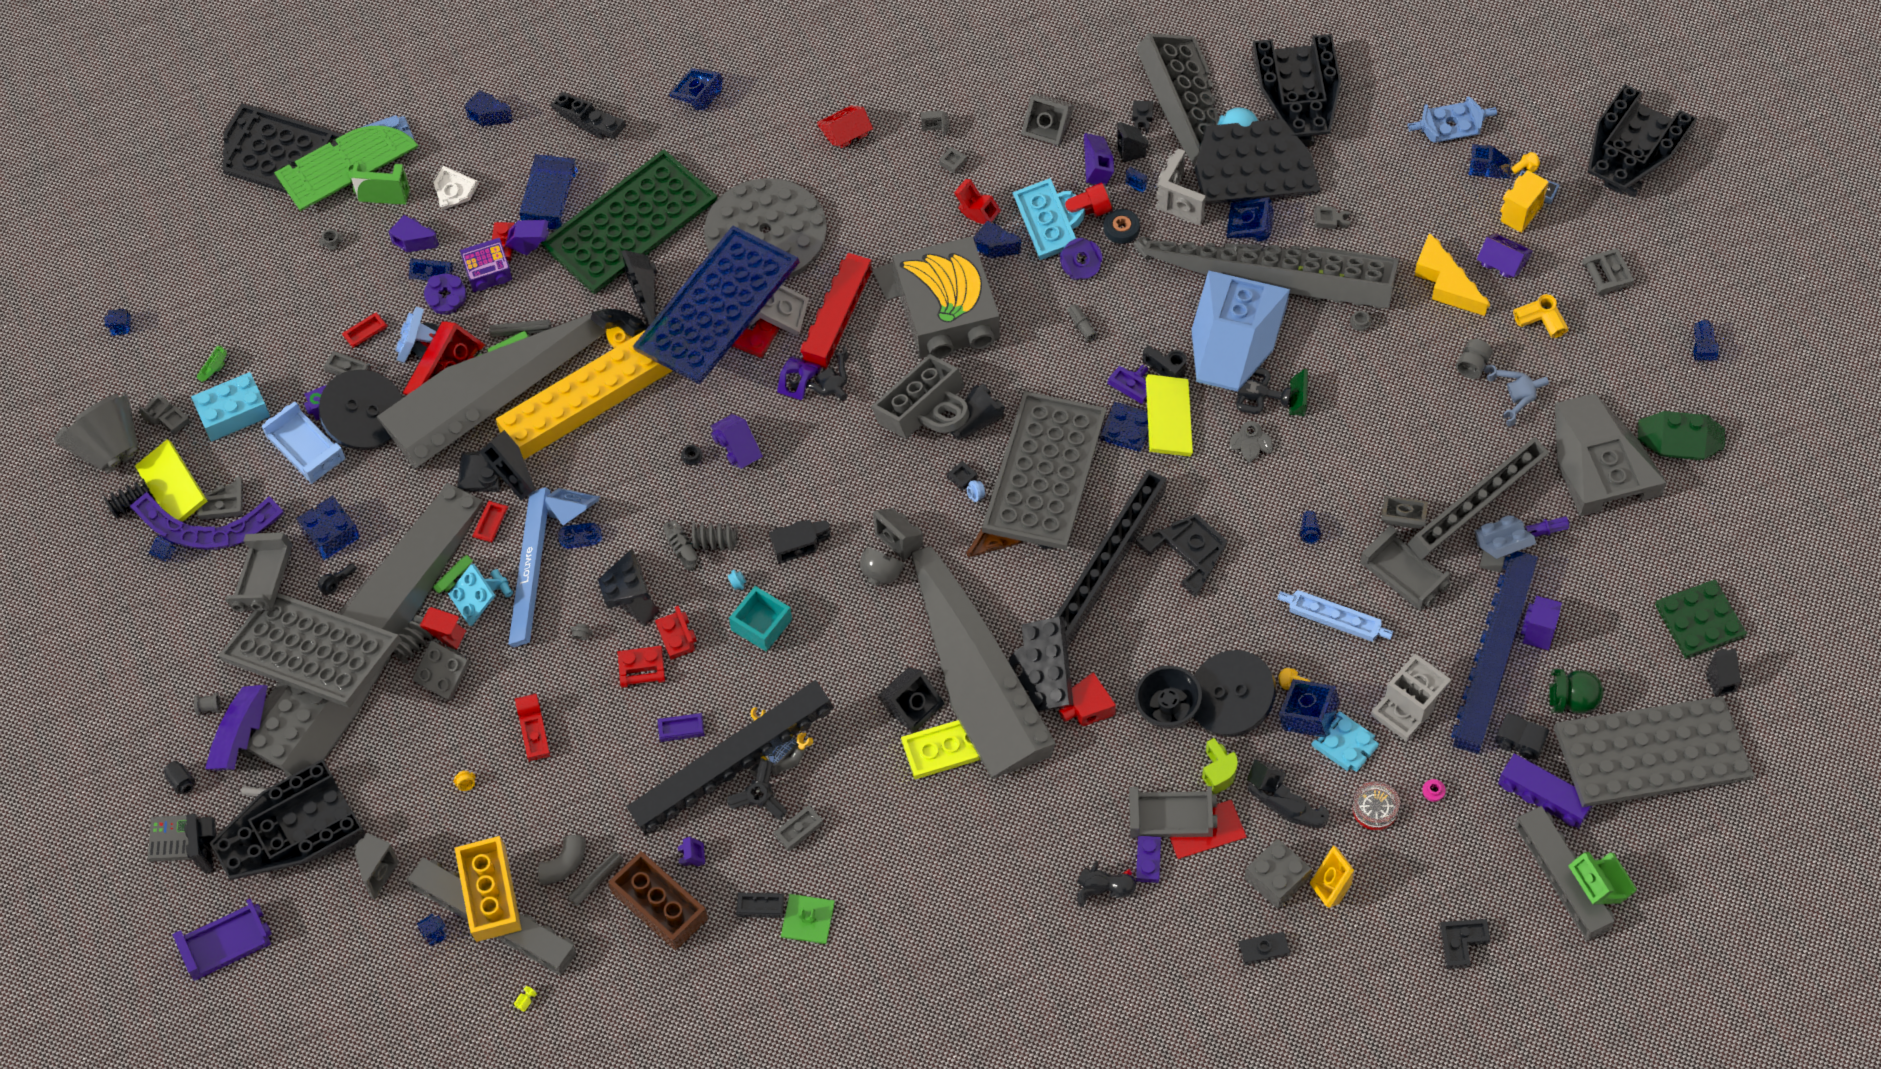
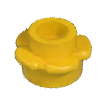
M461 771L455 776L453 782L460 791H469L475 786L476 777L472 772Z

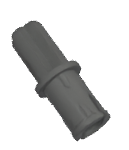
M1072 304L1067 309V312L1075 322V328L1081 331L1087 342L1093 341L1097 338L1098 334L1090 324L1089 317L1084 315L1077 304Z

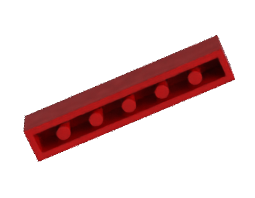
M848 253L845 260H841L839 273L832 279V288L830 292H826L824 305L817 311L816 322L809 328V337L807 341L802 343L800 352L803 354L805 363L809 361L820 365L821 368L827 369L871 275V259Z

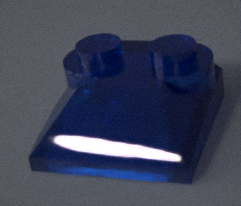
M691 68L672 89L669 96L690 103L695 110H705L722 90L723 78L718 72Z
M1270 198L1231 203L1227 238L1252 237L1258 242L1269 238L1272 232L1274 217Z

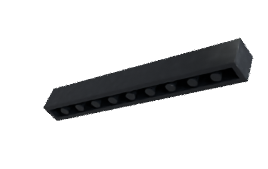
M1147 469L1055 617H1064L1067 649L1165 494L1167 478Z
M814 680L626 807L645 835L652 833L665 821L677 817L679 812L686 807L695 805L698 799L705 794L713 793L717 786L723 782L732 780L741 770L753 766L755 761L762 756L771 754L774 748L780 744L789 742L799 731L808 729L814 721L829 715L834 706L818 682Z

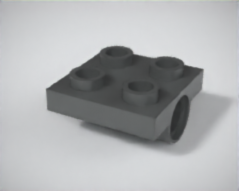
M431 640L412 680L447 700H452L471 660L463 657L458 651Z

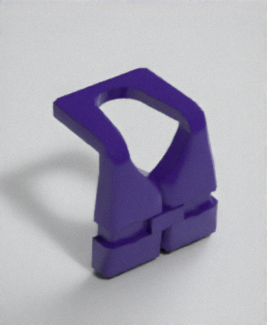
M790 357L780 372L777 392L802 400L805 396L807 381L821 371V366L809 361L805 363V360ZM799 373L802 378L796 392H790L787 389L786 374Z

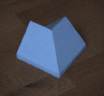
M558 488L545 498L548 515L558 519L562 525H565L598 502L600 496Z

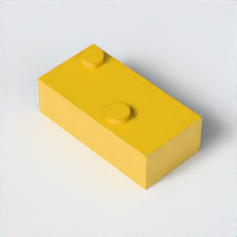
M497 836L455 847L470 933L475 941L479 942L521 931L506 847L501 837Z

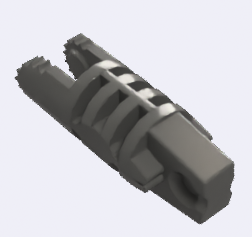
M676 520L665 523L663 529L668 543L684 568L693 572L697 564V555L688 536H686L685 531Z

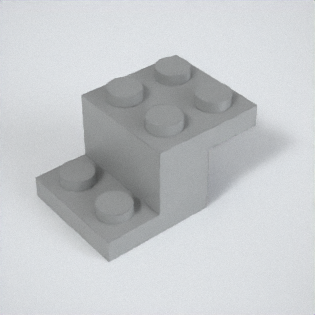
M1414 654L1388 683L1385 697L1371 711V716L1407 742L1433 713L1437 698L1450 685L1451 679L1420 656Z

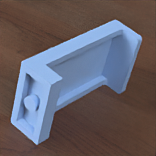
M296 402L284 407L281 412L269 418L262 425L266 437L311 484L345 460L342 448L337 443L333 444L300 410Z

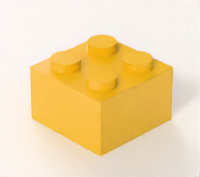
M1529 170L1523 176H1518L1513 189H1508L1503 197L1505 203L1500 210L1502 213L1501 222L1522 233L1542 208L1549 181Z

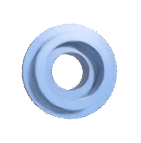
M975 480L970 481L969 486H967L968 497L974 502H978L981 498L985 497V489L982 482Z

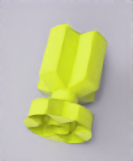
M528 986L524 988L526 994H520L514 1002L515 1007L523 1012L526 1011L532 1002L530 997L537 995V992Z

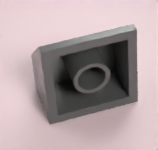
M1038 93L1031 95L1021 134L1059 146L1070 124L1075 104Z
M894 508L873 512L875 535L903 561L907 560L912 552L919 550L923 546L922 531L917 526H912L903 513H898Z
M367 833L364 838L358 841L355 854L362 881L370 898L375 900L399 861L390 843Z

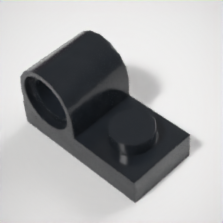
M1149 345L1143 350L1142 362L1161 376L1182 378L1186 373L1187 357L1182 351L1174 350L1164 357L1159 350L1153 349Z

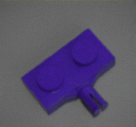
M1119 365L1108 378L1107 384L1143 405L1147 400L1146 380L1143 376L1148 372V368L1146 366L1144 368V365H1141L1136 372H1133Z

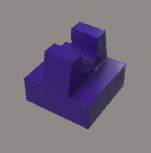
M692 837L683 839V844L678 846V851L684 854V857L679 859V864L683 866L695 865L697 867L704 865V843Z

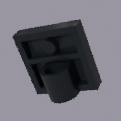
M195 813L186 815L187 824L184 825V831L188 838V845H186L187 856L205 874L214 872L213 852L210 842L217 836L216 821L211 817L199 818Z

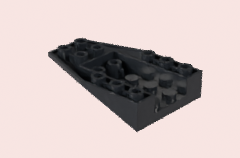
M1332 34L1312 36L1311 46L1274 49L1273 39L1253 41L1251 56L1261 92L1278 119H1284L1294 133L1290 135L1301 137L1330 134L1341 86V77Z
M1626 84L1622 86L1596 124L1587 173L1623 190L1669 161L1693 134L1698 119L1682 110H1679L1672 119L1640 104V99L1643 92Z
M321 759L262 791L210 842V845L229 880H235L310 862L353 846L360 839L364 838L366 834L339 790L327 765Z

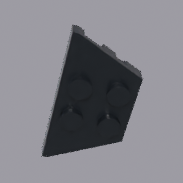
M633 549L629 550L598 579L604 602L608 608L618 607L622 604H631L634 601L633 599L642 597L644 601L651 598L637 555Z

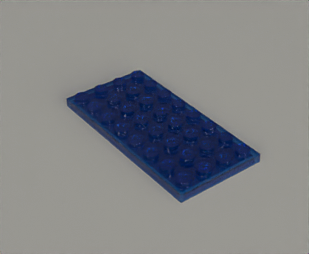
M732 226L633 345L634 350L700 385L800 263L798 257Z

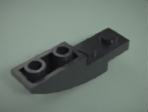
M561 92L550 104L551 108L565 119L601 139L604 136L615 139L627 126L623 119L594 109L591 102L565 92Z

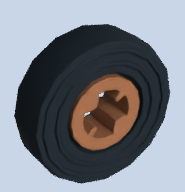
M1116 209L1106 216L1103 223L1104 233L1114 243H1129L1139 234V218L1130 210ZM1121 224L1125 225V228L1124 226L1123 228H1119L1118 225L1121 226Z

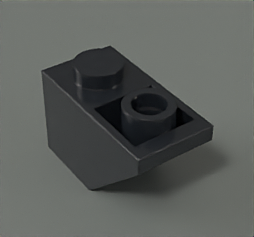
M1735 648L1730 650L1721 649L1713 654L1706 677L1715 697L1735 693L1739 688L1741 678Z

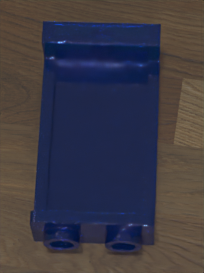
M535 154L519 212L521 220L548 221L547 229H558L562 226L561 217L571 179L576 177L577 174L574 158Z

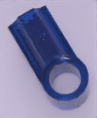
M1701 320L1694 324V360L1717 361L1719 346L1718 342H1715L1713 323L1709 322V320Z

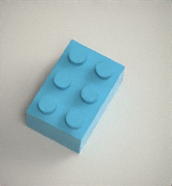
M251 372L191 396L211 442L270 417Z

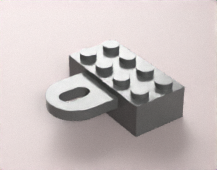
M931 354L871 406L879 425L905 439L922 425L936 432L946 433L960 428L969 418L967 403L956 395L965 387L959 369ZM945 411H950L956 414V416L946 418L941 414Z

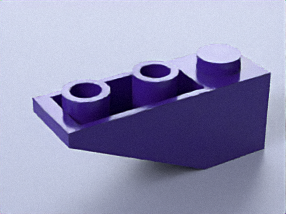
M1085 133L1086 183L1096 185L1102 182L1106 186L1114 173L1113 155L1104 137Z

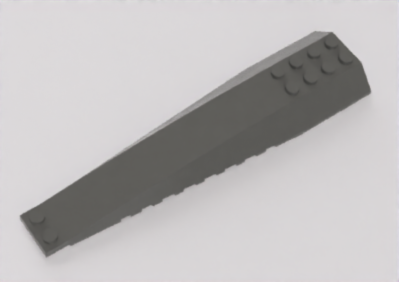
M446 483L435 500L341 608L338 614L395 634H402V629L408 628V623L413 620L417 611L421 610L423 601L433 590L432 587L435 581L441 577L446 563L453 557L471 527L472 520L484 505L483 500ZM391 655L350 708L278 682L264 702L259 730L250 731L247 750H238V752L249 758L254 754L284 771L287 778L321 759L325 761L359 713L370 694V689L374 683H377L385 664L389 663Z

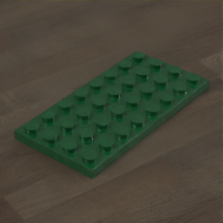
M663 149L547 236V239L541 242V246L595 295L625 272L621 251L627 250L647 255L714 204L718 198L713 191Z

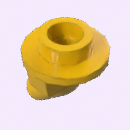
M1530 152L1523 155L1521 161L1512 166L1511 170L1516 174L1526 167L1527 170L1533 173L1538 169L1540 160L1536 153Z
M1284 668L1279 674V684L1285 690H1291L1295 685L1308 689L1311 680L1298 676V672L1295 669Z

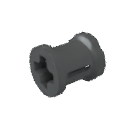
M213 693L212 696L204 697L195 695L194 708L196 714L201 715L202 712L208 711L220 712L221 702L219 694Z

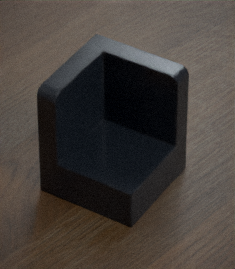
M1254 759L1247 780L1261 790L1275 793L1282 785L1286 773L1272 763Z

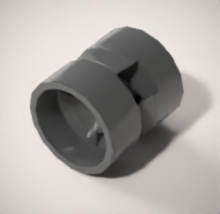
M1470 339L1456 363L1458 372L1467 378H1480L1486 363L1493 354L1491 346L1482 340Z

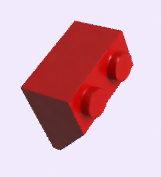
M850 105L817 122L830 143L834 146H840V148L851 144L850 140L856 137L861 139L867 136L868 131L873 129L864 107Z

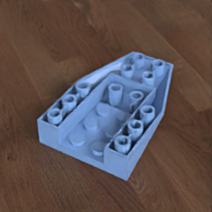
M1208 271L1191 330L1196 382L1238 392L1273 352L1287 309L1290 289Z

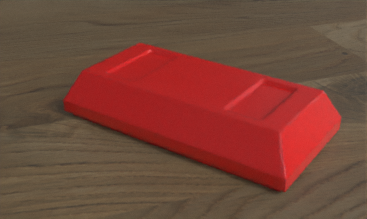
M375 312L343 332L342 336L352 348H356L386 329L388 325Z
M488 501L472 537L493 543L509 506Z

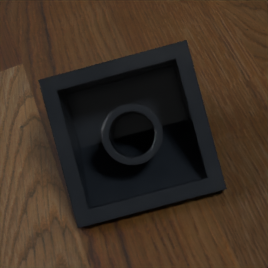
M910 667L878 695L887 711L912 733L919 729L945 704L922 670Z

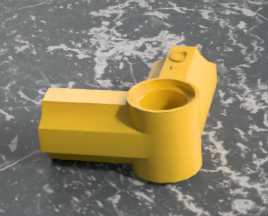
M1542 295L1538 301L1513 310L1515 321L1520 327L1542 320L1551 338L1556 339L1568 332V327L1556 306V299L1552 295ZM1542 306H1547L1550 309H1544Z

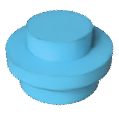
M734 569L728 575V579L735 590H743L745 588L744 583H746L745 577L741 571L736 572Z

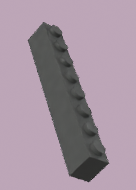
M1533 437L1418 532L1407 543L1408 546L1423 560L1541 462L1549 451L1536 437Z
M423 857L407 878L410 887L468 921L460 875L452 870L449 872L444 870L443 866L433 859L429 861ZM519 913L521 931L495 937L559 976L564 973L577 954L574 943L565 936L561 938L555 935L553 929L546 925H543V927L538 925L536 920L528 914L523 916Z

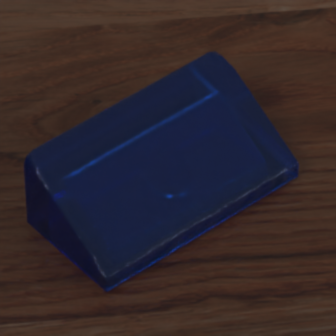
M410 258L408 279L428 281L432 276L451 274L454 263Z

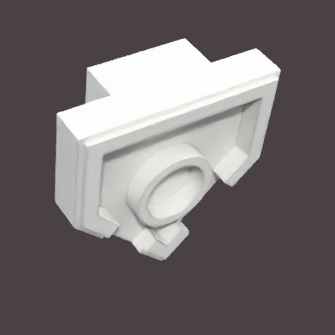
M445 166L442 167L434 181V187L442 210L470 201L479 185L477 180Z

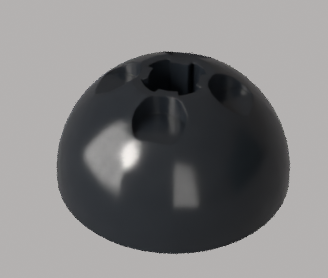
M1168 665L1152 669L1140 679L1135 690V703L1141 716L1153 726L1163 729H1174L1187 724L1197 714L1202 700L1201 687L1196 677L1188 670L1178 666Z

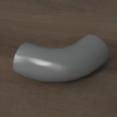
M581 835L566 836L563 839V848L558 857L547 862H539L538 876L540 885L563 881L576 871L583 861L586 848L585 837Z

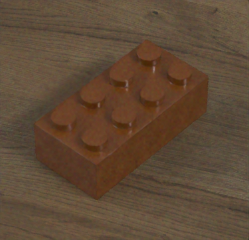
M642 851L608 881L611 893L675 951L708 920L706 908Z

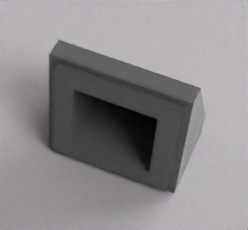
M1483 550L1479 568L1501 573L1505 556L1496 559Z

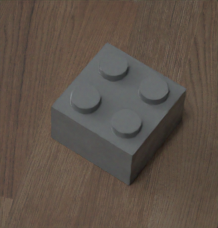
M1277 838L1246 867L1244 879L1273 906L1279 909L1310 880L1312 868Z

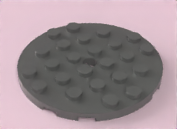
M762 178L738 184L722 194L708 212L704 226V235L711 258L719 268L728 271L731 276L737 278L744 271L757 272L775 282H780L802 273L814 259L816 260L819 257L827 237V223L821 204L808 190L787 180ZM763 226L771 229L768 233L761 232Z

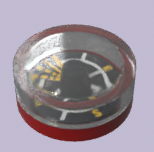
M1381 781L1367 782L1360 786L1355 793L1352 806L1353 815L1357 822L1365 828L1371 830L1388 828L1395 822L1398 816L1400 799L1396 790L1389 784Z

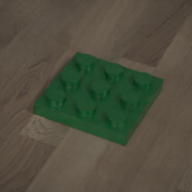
M1716 579L1656 600L1655 602L1658 612L1685 659L1743 639L1747 635Z

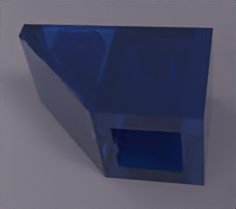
M481 90L464 105L467 118L482 127L511 123L513 121L509 105L499 102L491 94H486Z
M1472 144L1468 175L1510 178L1511 160L1494 146Z
M986 221L973 237L977 251L989 258L1015 255L1021 252V239L1016 234L1009 233L998 224H993L989 221Z

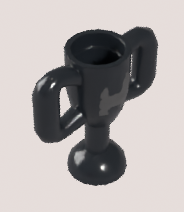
M1259 367L1253 375L1264 377L1262 382L1249 378L1237 394V409L1244 413L1256 415L1263 411L1264 399L1266 397L1280 400L1281 404L1287 408L1292 387H1287L1282 392L1268 389L1267 385L1271 378L1270 372L1265 368ZM1245 399L1257 401L1258 406L1243 404Z

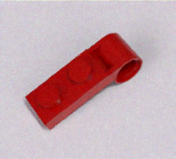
M537 693L515 698L528 762L551 757Z

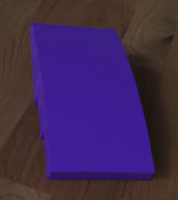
M267 685L245 686L240 689L229 705L218 727L205 769L211 771L235 770L238 750H247L250 731L259 730Z

